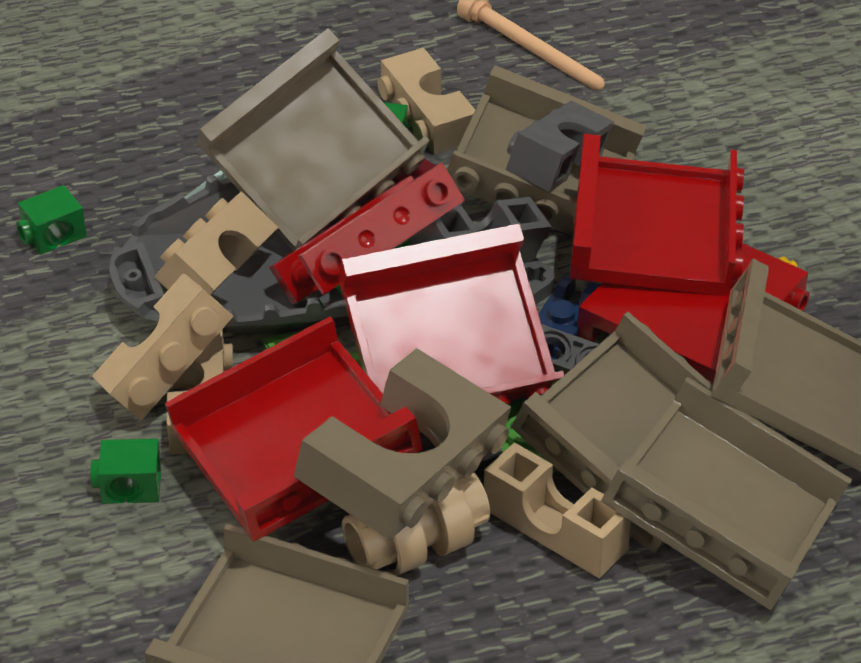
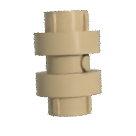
M473 473L468 478L464 476L459 478L442 502L434 501L427 507L423 517L413 528L406 526L391 540L351 514L343 518L342 532L349 553L356 564L375 570L385 566L388 572L398 576L425 564L427 560V547L430 545L440 556H445L470 545L474 540V528L488 522L490 518V505L481 481Z

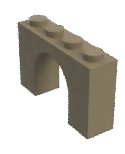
M418 348L389 370L380 406L391 413L406 406L416 417L418 430L432 441L435 446L434 449L422 453L391 451L378 446L332 416L302 440L294 471L295 478L389 540L394 538L406 526L413 528L421 520L430 504L434 501L442 502L459 478L462 476L465 478L470 477L488 452L495 454L500 450L509 434V429L505 427L511 410L509 405Z

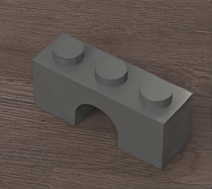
M571 100L560 108L553 109L542 119L535 120L522 131L518 130L513 135L507 148L510 158L506 170L551 192L568 180L573 163L580 166L584 134L601 135L599 156H602L614 121Z
M531 197L495 201L487 217L476 225L461 205H457L414 234L408 246L520 224L524 237L520 253L524 264L534 261L551 225Z

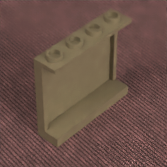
M329 28L201 127L197 139V144L240 192L242 191L278 226L275 232L292 251L360 208V205L371 196L375 198L394 186L395 183L392 179L400 172L404 171L407 175L412 173L426 159L423 153L430 141L426 136L418 141L338 53L336 49L339 39Z
M494 65L484 93L457 151L454 150L447 171L459 191L494 204L497 200L531 197L551 225V228L573 236L580 166L573 163L568 180L551 192H548L506 170L510 158L507 148L511 138L518 130L522 131L535 120L542 119L553 109H558L572 100L614 121L602 157L633 160L646 125Z
M752 259L730 292L711 396L861 472V341L766 293L765 288L769 266Z
M627 312L622 317L616 330L544 394L540 396L535 392L523 403L511 428L584 494L591 488L605 494L619 467L626 458L630 459L673 402L685 379L689 377L711 392L713 384L692 368L681 355L675 353L653 334L648 326ZM631 521L630 535L642 546L656 553L665 544V542Z
M687 377L673 402L630 459L626 458L619 467L601 502L769 610H772L852 479L747 413L711 396L712 392Z
M226 524L223 528L225 550L167 642L154 638L145 652L146 663H381L409 610V580L397 577L390 572H381L352 563L345 558L333 557L307 549L300 544L288 543L268 536L253 542L244 529Z

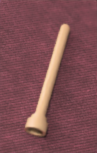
M459 0L457 14L468 22H484L592 90L603 89L605 82L601 76L492 10L489 0Z

